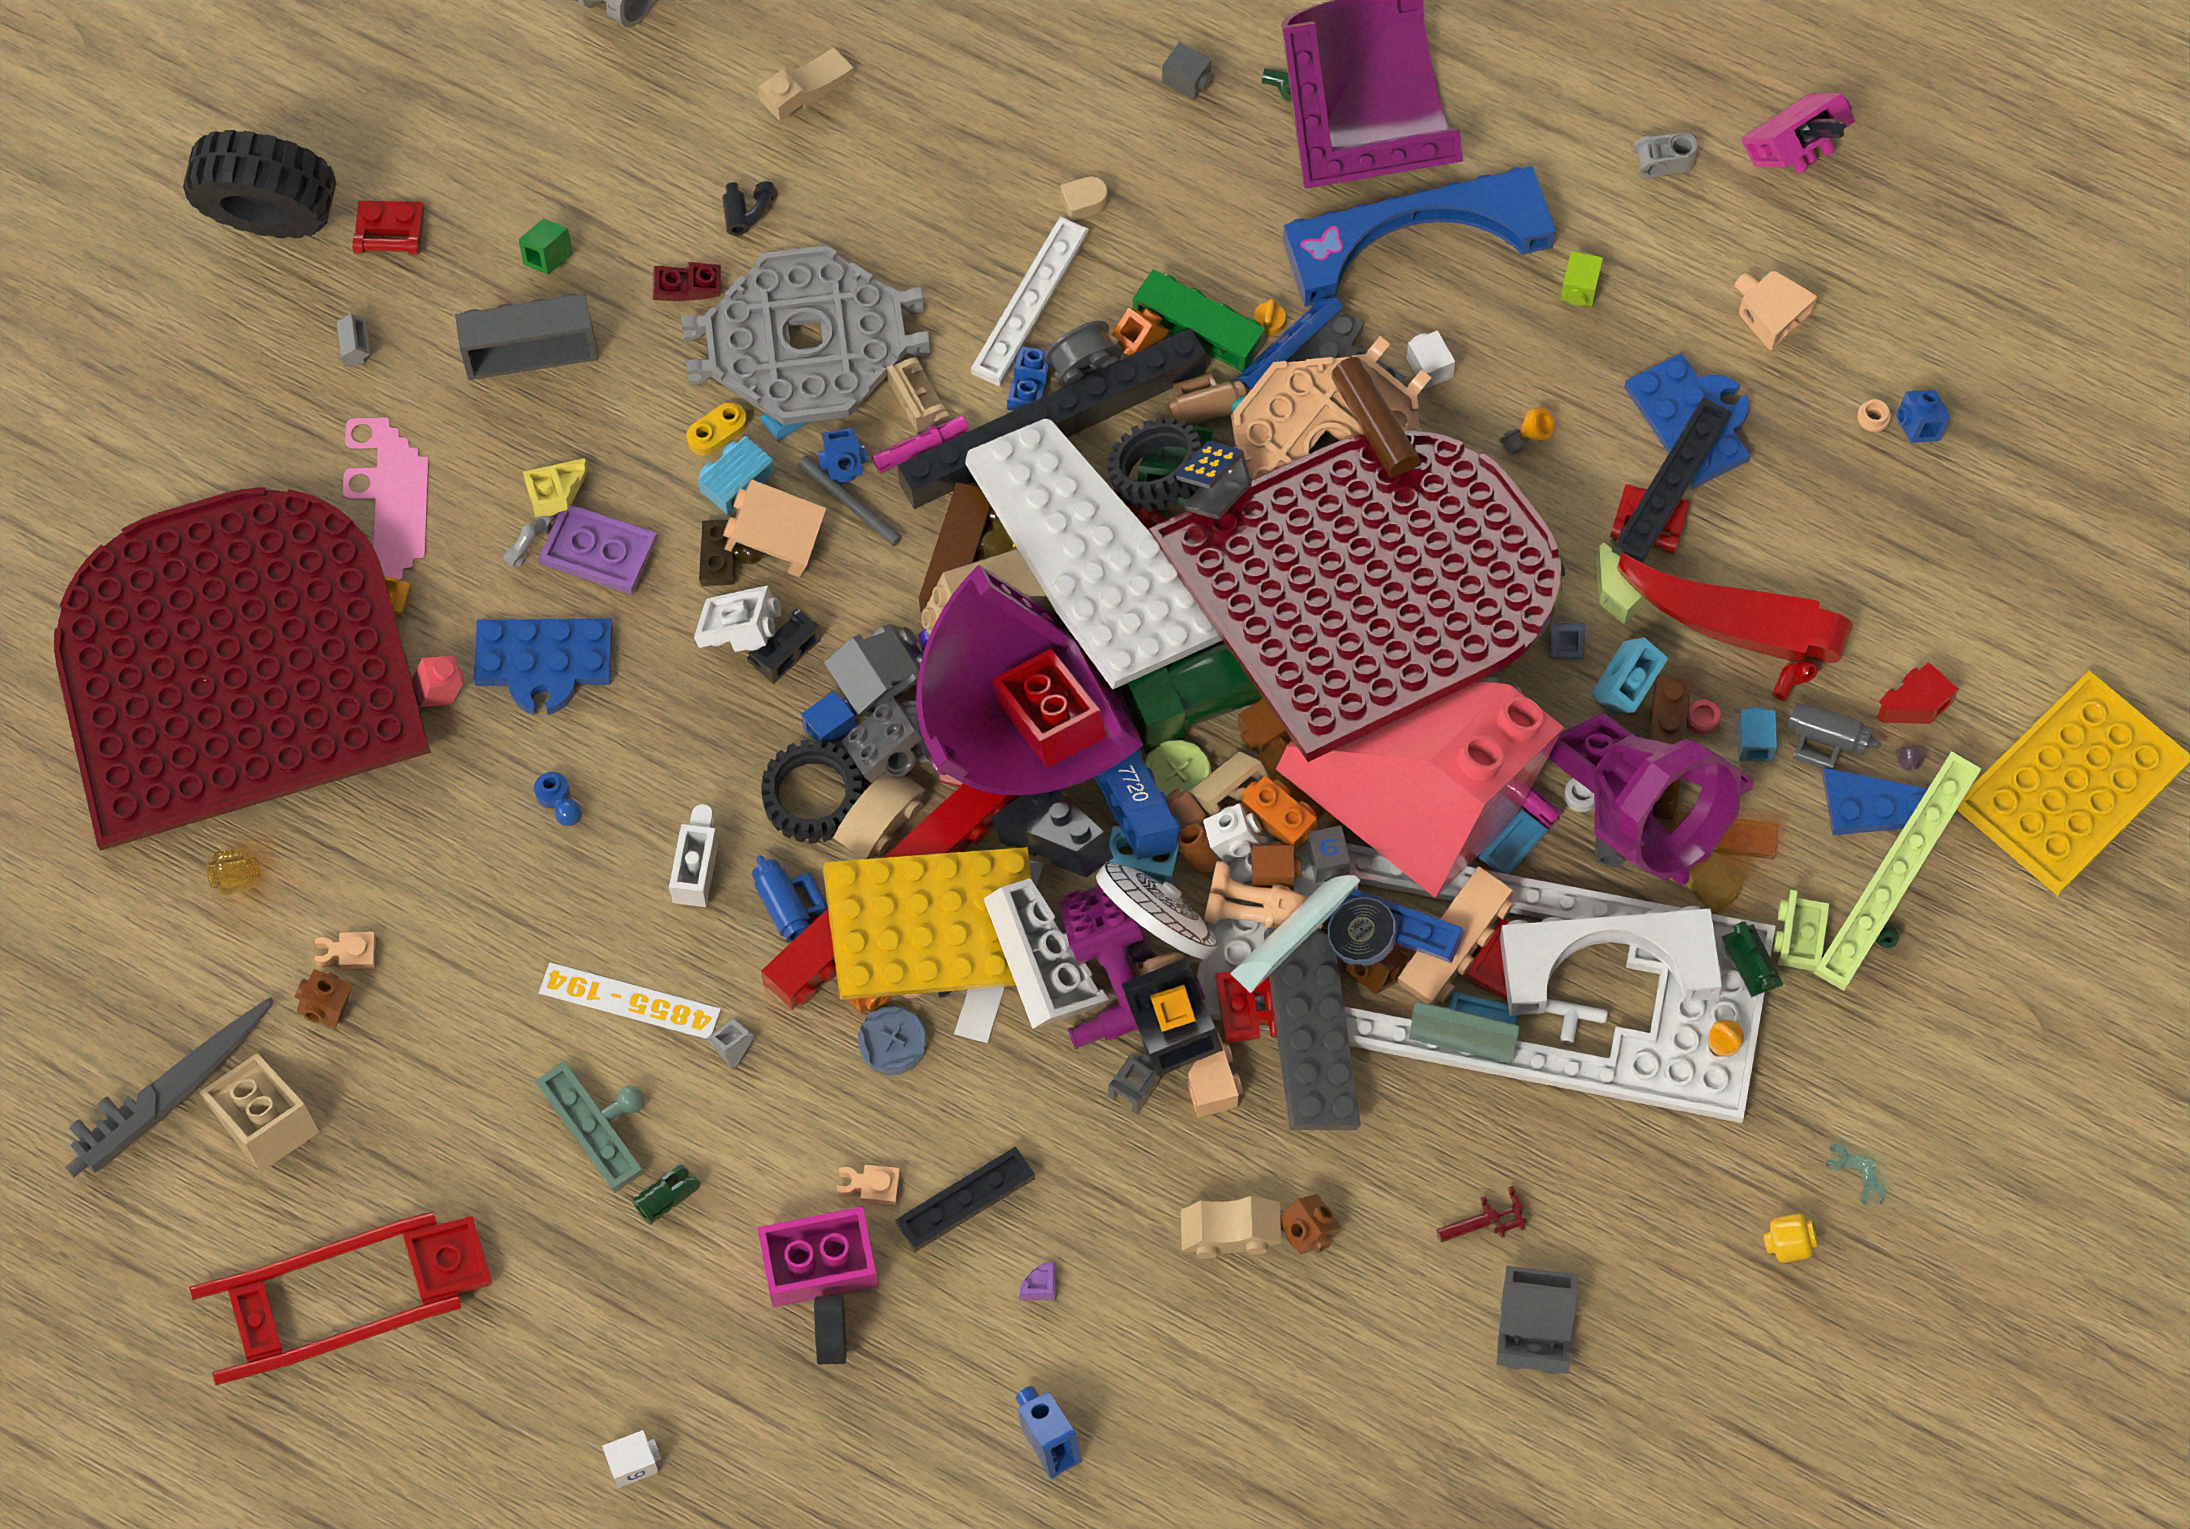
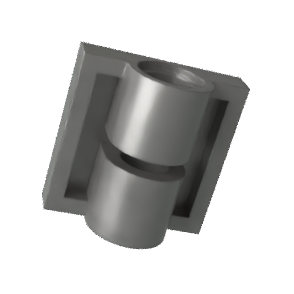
M891 697L884 704L878 706L874 713L864 722L853 728L848 736L842 740V743L863 776L872 783L883 772L891 777H901L911 771L915 764V755L911 748L922 739V736L902 706Z

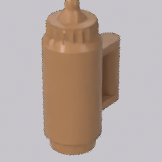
M1211 373L1173 384L1176 397H1174V401L1167 403L1168 414L1170 418H1176L1177 422L1183 420L1191 426L1232 415L1233 402L1247 396L1251 390L1244 387L1242 381L1233 383L1228 381L1217 385Z

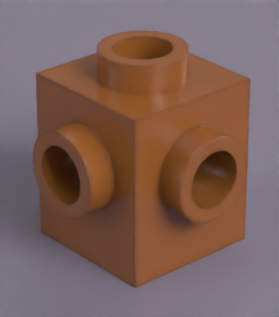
M313 969L309 980L302 979L296 991L295 998L300 1000L297 1013L303 1015L310 1022L323 1023L336 1029L349 1001L353 984L341 980L331 972H321Z
M1318 1194L1297 1199L1280 1216L1281 1228L1287 1235L1288 1242L1297 1249L1299 1254L1311 1251L1316 1253L1324 1251L1334 1242L1332 1237L1341 1229L1333 1211L1324 1204Z

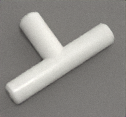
M1547 998L1545 1012L1564 1016L1560 1037L1561 1042L1564 1044L1574 1043L1578 1018L1605 1023L1608 1011L1605 1009Z

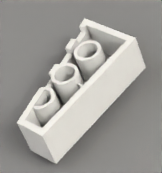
M1031 878L1003 886L984 898L1032 1029L1091 1011L1109 1000L1102 989L1099 991L1090 978L1093 974L1086 963L1078 964L1070 948L1067 934H1062L1053 921L1055 918L1053 912Z

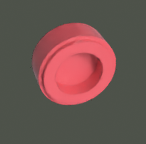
M1700 699L1694 701L1689 706L1687 726L1691 731L1699 735H1708L1718 728L1721 712L1714 702Z

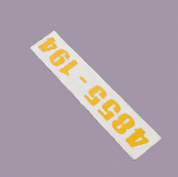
M549 962L539 990V994L704 1039L712 1035L721 1008Z

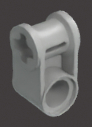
M1679 132L1661 136H1645L1634 142L1633 148L1634 152L1638 154L1640 161L1638 167L1639 176L1642 178H1656L1662 175L1689 172L1693 169L1696 161V138L1690 133ZM1678 151H1684V152H1686L1687 154H1679V153H1677V152H1678Z

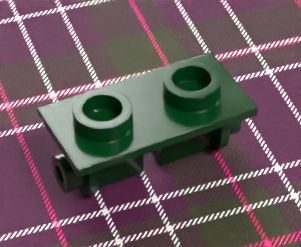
M1745 921L1733 926L1734 932L1721 937L1751 998L1783 986L1754 924L1747 926Z

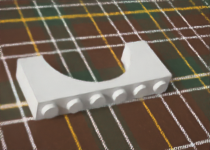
M1688 906L1680 911L1666 912L1664 909H1652L1645 914L1635 915L1623 911L1614 913L1610 917L1598 918L1596 915L1586 914L1573 920L1550 917L1542 922L1528 923L1525 920H1514L1507 925H1502L1500 944L1509 1016L1544 1013L1547 1003V985L1556 968L1574 952L1599 943L1615 942L1632 945L1658 958L1675 977L1682 993L1683 1002L1718 999L1722 983L1711 908L1701 909L1698 906Z

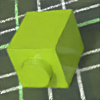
M1571 251L1560 300L1567 301L1575 306L1586 305L1592 307L1603 257Z

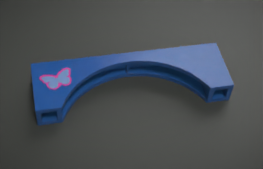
M1533 166L1527 168L1516 167L1508 170L1506 173L1493 176L1482 175L1472 181L1463 183L1452 182L1442 188L1434 190L1423 189L1412 195L1400 198L1389 197L1383 202L1370 205L1359 204L1349 210L1340 212L1330 211L1319 217L1306 220L1296 219L1289 224H1285L1283 243L1304 307L1314 305L1321 298H1336L1338 287L1347 268L1366 247L1386 234L1411 225L1432 222L1469 225L1496 235L1513 246L1522 255L1553 248L1556 230Z

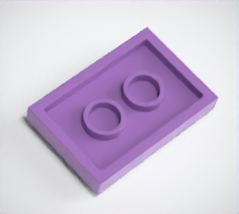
M571 505L568 510L559 513L538 559L540 565L633 595L658 538L655 532Z

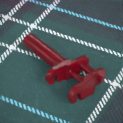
M1514 1187L1508 1188L1509 1196L1513 1203L1512 1208L1497 1213L1496 1210L1491 1209L1490 1205H1487L1486 1196L1480 1197L1484 1213L1436 1229L1439 1241L1442 1243L1492 1224L1496 1226L1494 1228L1495 1234L1499 1233L1501 1238L1505 1237L1504 1232L1516 1227H1519L1522 1231L1525 1230L1524 1223H1527V1220L1521 1216L1523 1206L1518 1195H1515ZM1511 1213L1514 1214L1516 1220L1501 1224L1499 1217Z

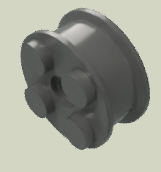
M1093 321L1076 327L1057 339L1044 354V360L1047 364L1055 367L1059 374L1057 382L1060 387L1068 386L1121 361L1119 358L1122 355V348L1120 345L1112 343L1108 336L1109 326L1105 321Z

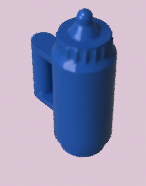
M758 856L756 858L758 866L752 871L755 888L780 936L785 937L788 942H792L810 926L811 918L823 914L828 909V905L811 873L790 879L786 870L781 868L776 860L766 861L763 856ZM803 887L813 907L805 909L795 888Z

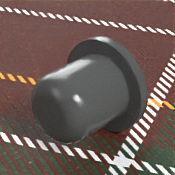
M1519 429L1506 432L1505 436L1499 440L1500 443H1505L1511 454H1517L1525 448V444L1518 434L1520 432Z

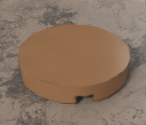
M1176 952L1148 959L1146 962H1143V965L1140 962L1134 963L1132 968L1136 978L1184 958H1187L1190 966L1201 963L1202 959Z

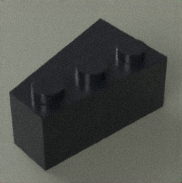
M1059 790L1033 795H1021L991 817L1002 844L1009 847L1012 844L1021 848L1028 847L1029 855L1036 857L1038 854L1048 858L1052 864L1087 878L1106 862L1114 858L1104 831Z

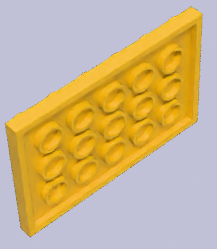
M2089 670L1971 786L1957 811L2055 895L2059 896L2190 765V754Z
M1028 847L824 863L823 873L840 1000L1016 986L984 898L1003 886L1030 878L1032 880Z

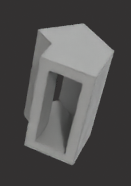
M350 313L337 321L341 358L344 367L365 364L364 358L370 355L366 319Z

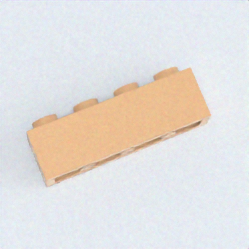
M1478 866L1440 919L1460 926L1466 932L1452 963L1417 951L1399 975V985L1424 1003L1436 1005L1439 1001L1443 1004L1454 989V986L1451 984L1458 973L1463 976L1472 965L1474 958L1471 955L1477 946L1480 945L1483 948L1491 939L1495 931L1491 927L1498 917L1504 920L1515 904L1511 900L1513 898V889Z

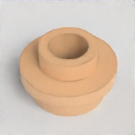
M1873 399L1860 406L1857 419L1864 429L1878 432L1884 430L1889 425L1891 413L1883 401ZM1876 415L1879 420L1871 419L1868 416Z

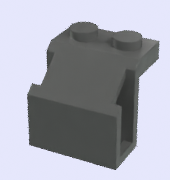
M888 624L882 626L869 638L863 639L860 634L852 637L824 663L857 715L869 717L878 706L884 704L891 697L896 700L912 685L917 686L923 653L916 645L918 640L910 629Z
M1506 1266L1496 1365L1506 1366L1510 1369L1541 1370L1548 1374H1569L1571 1336L1578 1295V1274Z

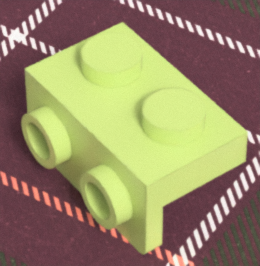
M1790 890L1787 900L1781 899L1778 920L1783 921L1782 932L1776 931L1773 952H1779L1777 965L1810 971L1816 970L1822 960L1829 903L1797 898L1796 890Z

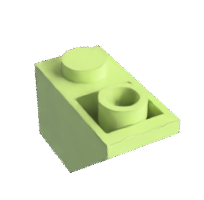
M1603 542L1599 546L1596 560L1599 604L1625 625L1648 601L1620 574L1617 569L1620 556L1611 552L1612 549Z

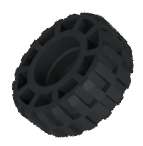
M225 130L224 132L214 131L208 135H203L194 144L187 166L183 189L189 204L193 208H197L201 214L214 219L220 224L260 236L302 238L306 235H314L327 224L336 188V178L332 167L328 166L327 161L322 157L316 156L313 151L302 148L296 143L251 131Z

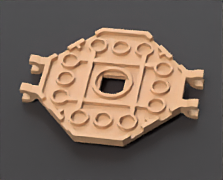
M1379 336L1366 354L1352 355L1351 357L1361 359L1402 429L1422 431L1418 418L1419 406L1417 395L1432 377L1421 369L1407 387L1376 363L1390 345ZM1326 357L1297 362H1273L1231 415L1235 448L1244 451L1251 481L1309 455V450L1325 430L1339 441L1364 434L1332 380V371L1335 366L1350 357Z

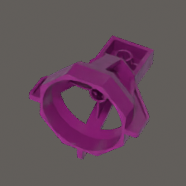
M1605 713L1598 714L1562 732L1550 753V760L1594 793L1595 835L1635 866L1664 881L1671 878L1679 885L1689 882L1690 868L1709 858L1739 814L1740 795L1753 789V779L1724 757L1696 741L1681 740L1671 745L1645 739L1637 734L1630 733ZM1680 778L1702 785L1698 800L1690 814L1677 829L1668 835L1653 815V805L1662 797L1665 789L1672 782Z

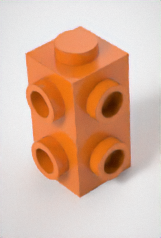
M1264 776L1258 783L1253 781L1242 794V806L1249 813H1255L1261 826L1279 842L1293 845L1295 854L1307 841V832L1317 830L1315 811L1303 801L1297 803L1289 796L1291 794L1289 789L1279 780L1272 782Z

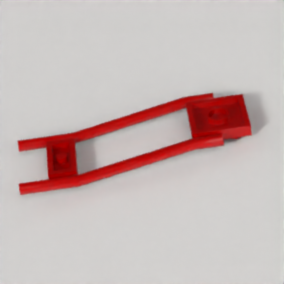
M434 1211L401 1219L257 1269L189 1287L192 1301L226 1291L229 1294L247 1363L212 1372L214 1384L217 1386L287 1367L426 1318L461 1309V1303L458 1294L490 1286L492 1280L473 1216L437 1225ZM402 1234L422 1305L282 1352L263 1281Z

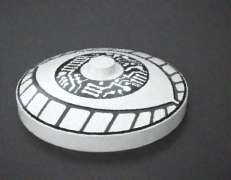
M1106 862L1096 875L1098 884L1108 897L1132 919L1161 940L1184 953L1201 959H1208L1217 948L1218 941L1208 925L1180 897L1182 893L1168 882L1162 884L1138 870L1114 862Z

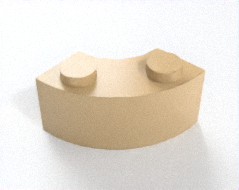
M884 772L855 802L833 838L862 859H869L877 854L882 855L889 848L892 842L891 837L906 820H911L918 814L922 807L920 799L926 789L906 775L891 777Z
M1254 1196L1233 1201L1213 1202L1200 1200L1181 1210L1182 1251L1196 1253V1257L1201 1259H1211L1217 1257L1218 1254L1246 1252L1251 1255L1267 1253V1247L1281 1243L1280 1202Z

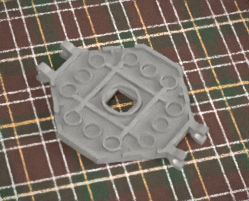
M827 245L762 253L755 260V266L745 276H740L725 292L726 297L715 308L712 306L702 316H681L685 341L698 339L704 333L707 336L709 359L686 360L689 385L703 383L707 378L712 377L783 425L850 417L888 375V366L898 364L907 353L917 357L930 356L928 331L905 335L901 311L905 309L910 313L924 312L922 288H913L899 292L889 285L886 287L873 279L871 273L854 262L850 264L839 257L837 251ZM821 323L823 343L819 346L796 349L790 346L788 326Z

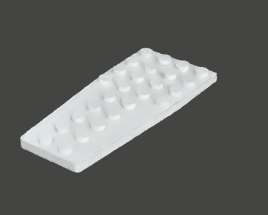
M1042 419L968 451L965 461L966 466L1047 595L1056 613L1112 689L1222 641L1177 576L1178 573L1173 565L1168 562L1152 534L1051 420Z

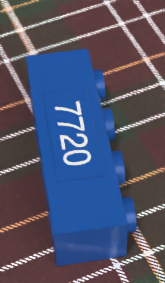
M1140 748L1114 767L1093 777L1137 860L1176 851L1177 836L1181 834L1179 820L1170 813L1165 794L1159 792L1155 785L1152 770L1146 768L1142 761Z

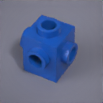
M1936 390L1906 391L1896 413L1897 421L1902 426L1910 443L1940 441L1951 418Z
M854 427L821 433L824 450L818 451L821 471L828 470L830 480L836 479L838 482L852 481L856 479L857 475H863L861 464L867 463L864 443L858 444Z

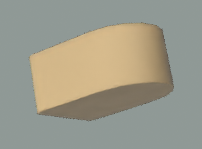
M1093 176L1084 177L1060 185L1061 200L1070 221L1073 222L1096 215L1106 208L1107 186L1100 178Z

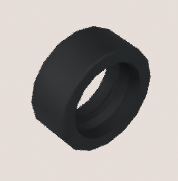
M843 1295L816 1296L814 1298L817 1364H845L846 1329Z

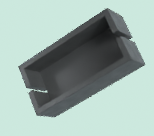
M567 294L562 298L549 300L535 299L524 304H503L497 308L486 310L471 309L461 314H455L459 347L468 380L598 360L586 294Z

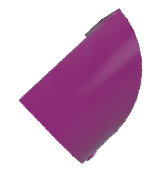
M1330 0L1300 10L1282 22L1281 27L1296 137L1305 189L1463 161L1460 131L1457 127L1448 128L1435 83L1425 29L1423 0Z
M978 565L955 590L940 613L928 638L919 669L916 697L917 715L923 739L932 756L930 762L934 769L943 776L948 774L972 788L1002 795H1033L1067 788L1084 782L1114 767L1139 749L1143 742L1115 689L1110 687L1061 618L989 570ZM1052 649L1099 708L1106 738L1046 768L999 707L992 679Z

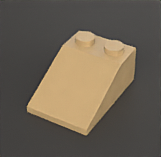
M258 1053L199 1091L202 1099L260 1172L275 1164L278 1160L320 1132L305 1104Z

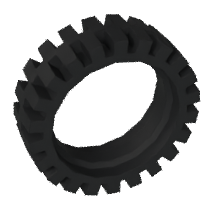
M1156 418L1154 425H1152L1150 420L1143 422L1144 428L1140 429L1137 425L1131 428L1132 435L1125 432L1120 437L1122 443L1116 442L1113 445L1114 452H1110L1108 456V474L1119 497L1129 507L1133 505L1134 509L1140 511L1143 507L1146 511H1153L1155 505H1157L1159 510L1166 509V503L1170 502L1172 507L1178 505L1179 497L1186 500L1191 496L1189 490L1196 492L1200 488V486L1179 481L1176 478V473L1203 447V442L1194 427L1188 426L1187 422L1183 420L1177 422L1176 418H1169L1167 422H1165L1164 418ZM1165 447H1182L1187 450L1183 462L1174 472L1150 482H1137L1129 479L1133 466L1150 452Z
M808 740L800 741L801 746L798 747L792 743L787 746L786 752L782 749L777 752L776 760L771 759L767 764V771L764 770L761 794L766 815L769 821H772L777 831L781 829L783 835L789 839L791 836H794L795 841L802 843L804 838L809 839V843H817L818 838H823L824 842L830 841L831 835L836 833L847 813L863 794V784L859 769L852 757L849 758L847 752L842 748L837 750L836 745L828 742L827 746H825L822 740H814V744H809ZM806 764L826 765L835 769L842 776L846 786L845 798L840 807L831 815L819 819L798 818L791 815L782 806L780 801L779 787L784 777L794 768Z

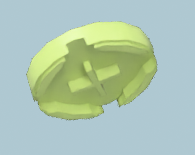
M1168 740L1161 743L1159 747L1147 755L1144 763L1146 768L1152 770L1155 785L1159 792H1163L1165 796L1177 788L1180 792L1184 790L1190 791L1211 774L1208 757L1205 756L1197 745L1185 740Z

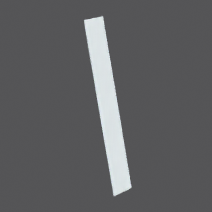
M1029 860L1032 881L1037 886L1043 863ZM1005 987L968 989L954 1035L987 1043Z

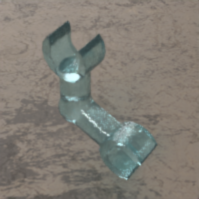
M1830 1145L1829 1150L1840 1154L1842 1160L1839 1162L1827 1160L1825 1165L1832 1170H1839L1843 1167L1860 1170L1864 1184L1861 1193L1862 1203L1866 1206L1868 1202L1867 1192L1875 1191L1879 1195L1880 1204H1882L1885 1198V1191L1877 1182L1875 1161L1871 1157L1850 1154L1842 1145Z

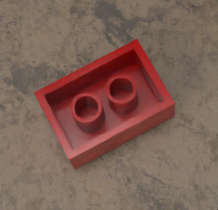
M1052 649L992 679L999 707L1046 768L1106 738L1099 708Z

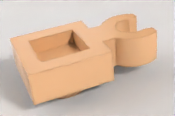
M374 931L340 933L339 942H333L326 937L315 939L317 949L326 948L329 950L324 956H315L316 965L327 967L335 961H339L341 970L375 969L376 935Z
M865 1165L864 1174H857L850 1167L839 1168V1176L850 1178L852 1182L848 1186L837 1185L838 1195L849 1197L859 1192L861 1193V1203L896 1206L900 1168Z

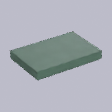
M1417 1001L1413 1010L1409 1039L1512 1064L1520 1026Z

